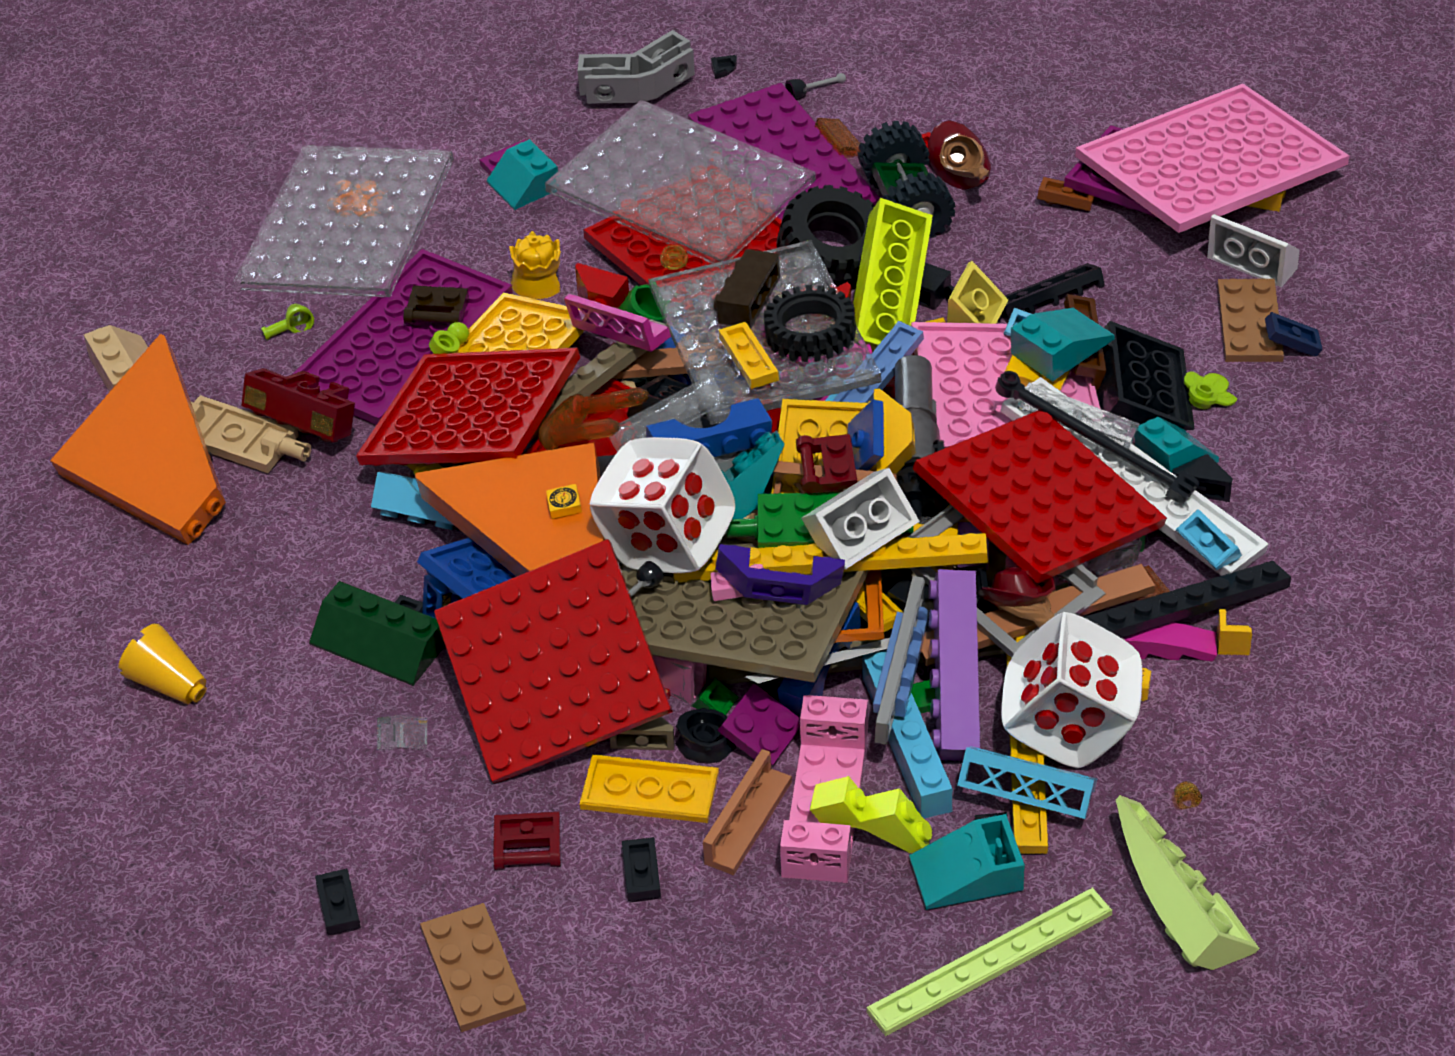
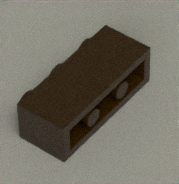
M750 249L745 250L741 259L736 261L730 277L726 278L720 294L715 296L713 307L717 311L719 324L732 326L746 322L751 329L781 277L779 254Z

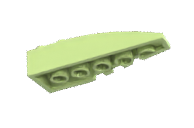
M1119 795L1116 799V804L1132 862L1145 892L1166 926L1165 932L1183 950L1181 953L1183 958L1194 967L1201 966L1214 970L1255 954L1260 948L1219 893H1215L1212 896L1204 887L1203 883L1207 879L1199 870L1194 871L1188 864L1182 861L1186 855L1170 840L1163 838L1166 832L1140 802Z

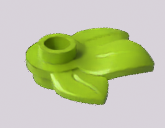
M1194 371L1186 373L1184 384L1189 388V401L1193 406L1200 409H1209L1213 404L1231 406L1237 401L1236 396L1227 392L1229 382L1224 376L1209 373L1202 377Z

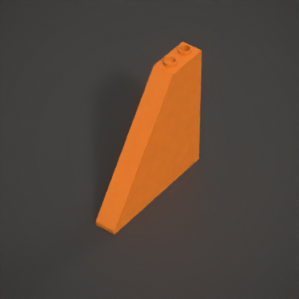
M159 334L50 461L60 476L189 545L202 534L204 528L221 511L226 501L174 352L166 337Z
M594 443L518 455L517 459L500 458L415 473L421 498L516 577L605 540L590 510V499L594 488L600 480V467ZM576 484L582 513L552 519L546 490Z

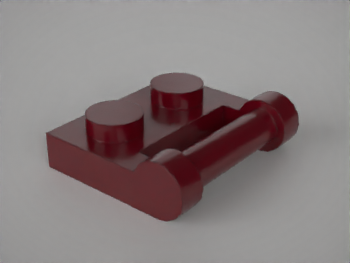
M850 434L820 438L803 435L796 439V449L800 453L803 470L801 485L805 493L812 494L845 490L857 483ZM821 452L825 477L816 476L813 453Z
M560 812L494 815L495 870L505 869V866L550 864L551 867L561 866ZM550 846V850L505 853L506 848Z

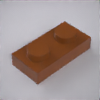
M1043 177L1037 199L1044 200L1048 204H1061L1088 211L1091 210L1095 196L1079 193L1077 190L1064 187V181Z

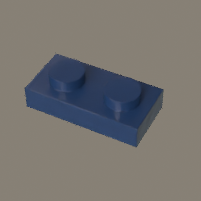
M1273 312L1265 318L1269 340H1272L1274 343L1288 346L1300 353H1306L1311 356H1318L1323 350L1317 329Z

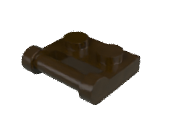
M413 285L408 305L404 309V324H414V322L462 323L469 299L468 288Z

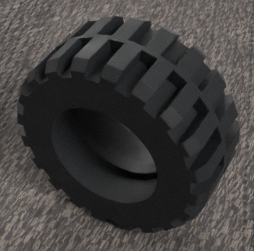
M825 185L820 189L818 186L809 188L808 192L802 191L788 203L784 211L777 237L779 258L784 262V267L787 271L795 274V279L800 282H807L814 289L818 285H822L827 292L830 287L836 288L846 282L851 284L853 289L857 285L868 217L875 205L869 199L864 200L862 194L856 191L854 193L847 191L848 188L840 186L838 189L833 188V185ZM821 230L832 231L845 237L852 245L844 247L831 246L818 240L812 232Z

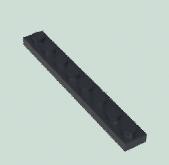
M1274 561L1265 562L1084 616V618L1123 638L1290 587L1291 576Z

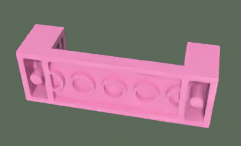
M804 695L800 715L801 746L789 820H784L780 843L781 877L848 883L855 828H851V825L820 823L810 811L815 784L850 776L858 788H861L868 736V700Z

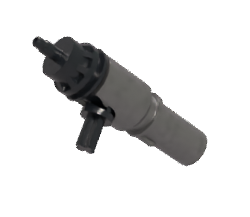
M909 355L902 357L895 364V401L912 415L915 427L916 454L906 461L904 466L897 472V480L920 521L922 515L931 512L935 507V498L939 493L913 470V466L917 459L947 447H945L944 440H940V430L936 424V401L933 399L932 365L925 357Z

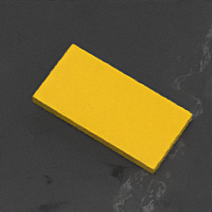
M592 754L579 804L580 809L708 823L719 776V768Z

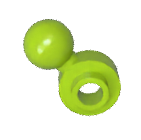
M455 322L448 327L447 331H436L429 342L433 354L456 353L460 344L467 341L469 329L465 324Z

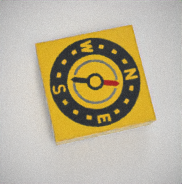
M576 484L546 490L552 519L582 513Z

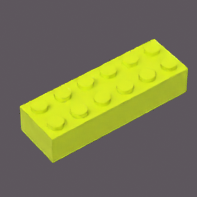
M883 198L879 199L869 214L853 302L856 333L855 339L851 341L850 346L870 344L873 352L898 321L910 326L911 322H915L933 215Z

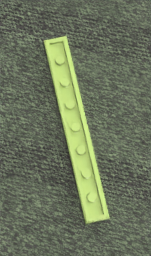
M1092 887L867 1007V1014L882 1033L887 1036L1112 916V909Z

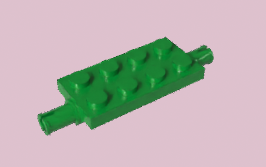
M841 492L758 494V515H755V519H732L727 529V538L755 537V540H758V548L815 543L801 518ZM913 526L902 534H912Z

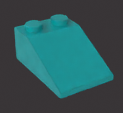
M1075 308L1034 313L1011 327V354L1053 382L1113 341L1115 335Z

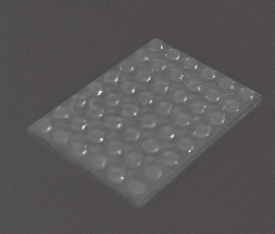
M640 100L546 181L545 188L546 192L606 218L610 217L617 223L628 226L647 236L650 235L656 240L664 241V243L670 244L672 247L686 251L691 255H695L723 268L724 265L786 209L788 203L797 194L805 191L816 180L815 171Z
M303 145L233 280L235 289L390 297L453 163L452 151Z
M812 240L763 251L779 254L781 277L751 330L778 370L779 381L753 389L750 388L719 339L718 330L731 325L719 324L717 311L713 307L715 296L720 294L726 278L730 277L736 261L740 260L741 257L648 279L650 291L666 326L669 328L672 340L711 425L725 421L730 414V406L732 404L759 398L765 410L768 411L781 408L782 399L813 400L882 382L881 372L857 326L855 339L851 341L849 348L843 347L844 352L839 355L833 351V358L827 359L825 355H821V361L815 362L814 356L809 357L808 362H802L801 356H798L796 361L789 360V354L783 358L779 356V351L774 353L771 350V346L767 344L764 310H767L769 302L773 303V298L776 295L782 298V292L785 290L793 294V288L798 286L801 291H806L805 285H812V290H817L818 285H822L825 287V292L832 287L836 289V294L839 293ZM805 314L792 318L784 326L794 332L813 333L831 327L835 324L836 320L822 314Z

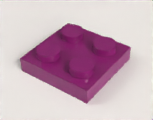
M753 683L717 731L754 760L761 749L771 752L772 766L799 730L800 718L757 684Z

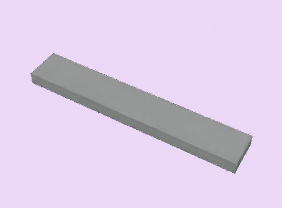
M913 576L876 720L875 743L886 744L889 740L895 716V701L897 693L900 691L903 669L907 664V653L910 642L913 640L914 627H916L918 622L916 618H918L919 608L922 607L924 599L925 580L922 577Z

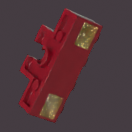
M261 368L245 373L241 406L253 410L252 412L256 415L274 418L275 422L279 424L292 425L297 427L298 431L302 433L315 434L320 436L321 440L325 442L335 443L339 439L351 435L355 403L346 400L348 399L349 388L338 383L331 382L329 389L320 391V377L309 372L301 371L289 376H283Z

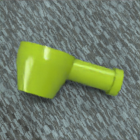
M295 303L287 308L284 320L268 327L264 326L261 330L266 340H270L271 337L287 330L298 333L301 331L297 330L294 326L306 323L305 330L311 329L314 324V316L307 307ZM300 312L298 316H293L295 313Z

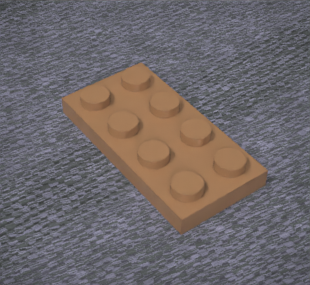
M1218 279L1217 287L1225 362H1283V345L1269 340L1265 318L1271 312L1279 315L1275 279Z
M484 903L420 923L421 931L461 1032L526 1011V1004Z

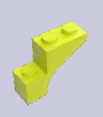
M850 776L815 784L810 811L820 823L851 825V828L865 830L908 853H914L929 845V841L932 838V828L929 822L921 816L914 803L906 797L900 788L865 796L862 789L858 788Z

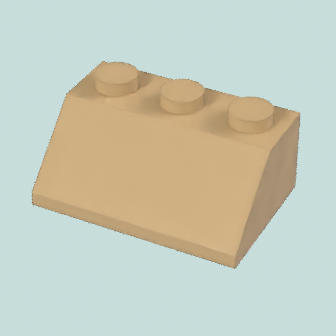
M112 325L83 334L89 358L109 392L148 348L142 336Z

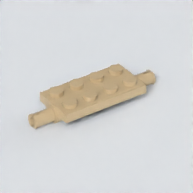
M201 395L195 402H191L207 450L213 455L269 473L284 454L303 462L311 454V444L296 440L299 437L298 428L279 424L273 419L259 416Z

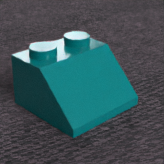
M530 139L507 149L486 180L514 210L560 190L558 166Z
M1160 417L1148 420L1134 427L1135 446L1171 473L1174 468L1205 454H1208L1216 463L1219 462V457L1188 432Z

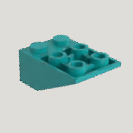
M777 430L772 434L770 432L763 434L755 442L757 446L749 453L746 451L740 453L733 459V466L726 472L722 471L735 499L736 507L732 519H743L758 507V494L764 493L785 444Z
M1006 814L974 820L909 855L926 910L1024 890L1025 865Z

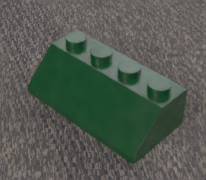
M341 581L323 599L309 644L412 686L415 685L446 646L436 618Z

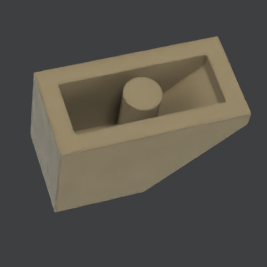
M659 717L610 737L611 749L674 750V729L663 717Z

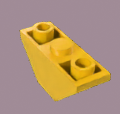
M880 388L874 389V400L883 401L884 456L872 467V471L890 468L892 473L897 474L904 466V463L916 454L915 427L912 415Z

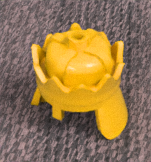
M531 231L523 240L517 239L515 247L509 246L514 266L511 285L518 295L532 299H544L560 292V283L556 276L561 253L559 239L553 242L549 235H536Z

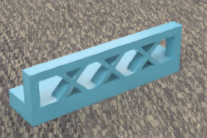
M970 746L966 747L957 786L1086 819L1092 792H1095L1098 779ZM971 762L983 765L990 778L980 784L967 781ZM990 767L1000 769L1002 771L994 775ZM1006 772L1015 773L1022 786L1012 792L1005 791L998 782L997 777ZM1022 775L1034 779L1026 783ZM1038 780L1046 781L1054 794L1045 800L1036 799L1028 786ZM993 781L996 788L986 786V784ZM1054 784L1065 786V788L1058 791ZM1070 788L1085 791L1080 810L1067 807L1060 794ZM1024 789L1028 796L1017 793ZM1056 797L1060 805L1049 801Z

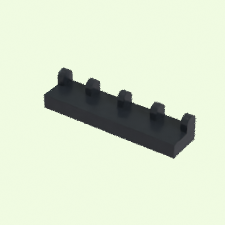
M1086 263L1005 295L1008 302L1002 312L1004 321L1008 324L1014 308L1025 309L1026 312L1034 314V305L1049 299V302L1055 307L1059 305L1058 296L1073 290L1075 295L1083 296L1082 286L1094 282L1099 289L1103 288L1105 283L1101 267Z

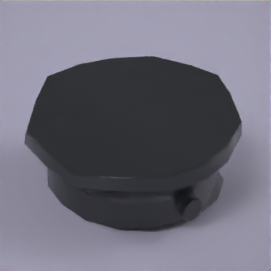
M701 708L687 711L678 718L676 728L679 733L675 744L682 755L688 760L706 764L721 762L737 746L717 731L727 719V716L722 712Z

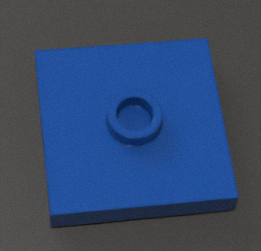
M873 399L848 423V434L851 437L855 469L869 471L884 456L883 401Z

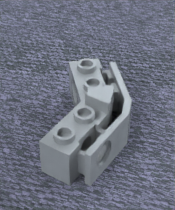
M674 30L633 54H580L578 61L580 96L586 95L587 104L641 103L658 98L695 75L694 53L690 46V40Z

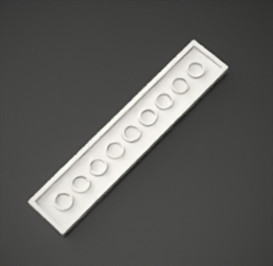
M1042 377L1025 387V389L1177 477ZM1009 398L1002 403L1000 411L1011 420H1016L1038 410L1019 398L1017 400ZM1061 424L1167 517L1164 526L1159 528V530L1221 576L1245 569L1267 551L1269 543L1196 490H1194L1193 494L1188 497L1184 504H1179L1165 496L1169 488L1168 486ZM1199 509L1240 549L1242 556L1238 560L1216 570L1176 531V528Z

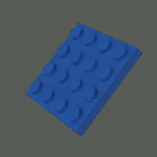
M470 538L421 552L417 563L425 568L430 576L439 579L449 587L450 592L461 598H466L516 577Z

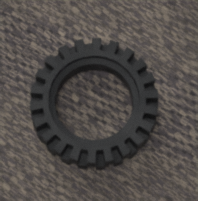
M805 285L806 291H801L798 286L793 288V294L785 290L782 292V298L776 295L773 298V303L769 302L767 304V310H764L767 344L771 346V350L774 353L779 351V356L783 358L789 354V360L796 361L798 356H801L802 362H808L809 357L814 356L815 362L821 361V355H825L827 359L833 358V351L838 355L844 352L843 347L849 348L851 341L855 339L854 304H852L849 297L845 298V293L840 291L836 294L835 288L830 287L825 292V287L822 285H818L817 290H812V285ZM805 314H822L836 320L835 324L831 327L813 333L794 332L784 326L792 318Z

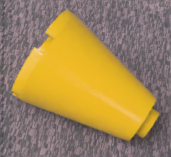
M151 624L142 629L140 632L144 636L138 642L132 639L122 653L118 668L122 670L120 674L129 680L185 704H190L192 701L195 703L200 701L207 691L205 687L206 679L161 625Z

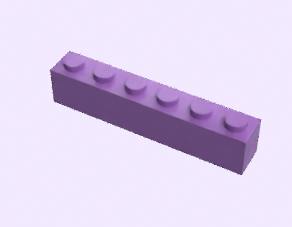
M938 569L934 580H930L928 585V598L933 599L934 610L930 609L929 628L934 629V639L930 640L929 656L930 658H935V669L930 671V688H935V699L931 700L930 716L936 719V729H932L931 739L940 760L963 761L966 747L980 748L976 571Z

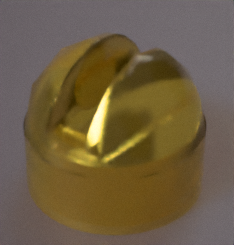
M1183 781L1174 789V800L1181 810L1197 807L1201 803L1202 794L1195 784ZM1191 800V806L1187 807L1182 801Z

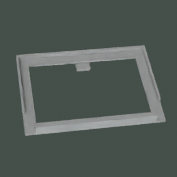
M950 505L907 537L920 538L940 535L963 519L964 516ZM1082 564L1060 573L1082 593L1055 613L1054 616L1063 612L1079 616L1106 594L1097 586L1098 578ZM930 566L909 568L918 577L924 578L927 585H929L930 580H934L937 573ZM977 608V628L1011 658L1017 649L1039 629L1037 627L1020 641L1016 642Z

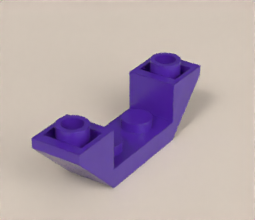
M719 544L715 569L747 598L808 605L841 584L845 560L813 556L810 575L796 572L789 573L764 568H749L751 548Z

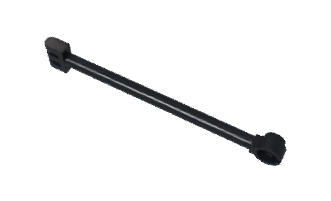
M1005 371L998 377L995 389L1000 396L1014 398L1015 400L1019 398L1037 410L1049 413L1054 420L1168 486L1169 488L1165 496L1177 503L1184 504L1199 486V481L1188 473L1182 471L1178 477L1173 476L1025 389V385L1021 383L1017 373Z

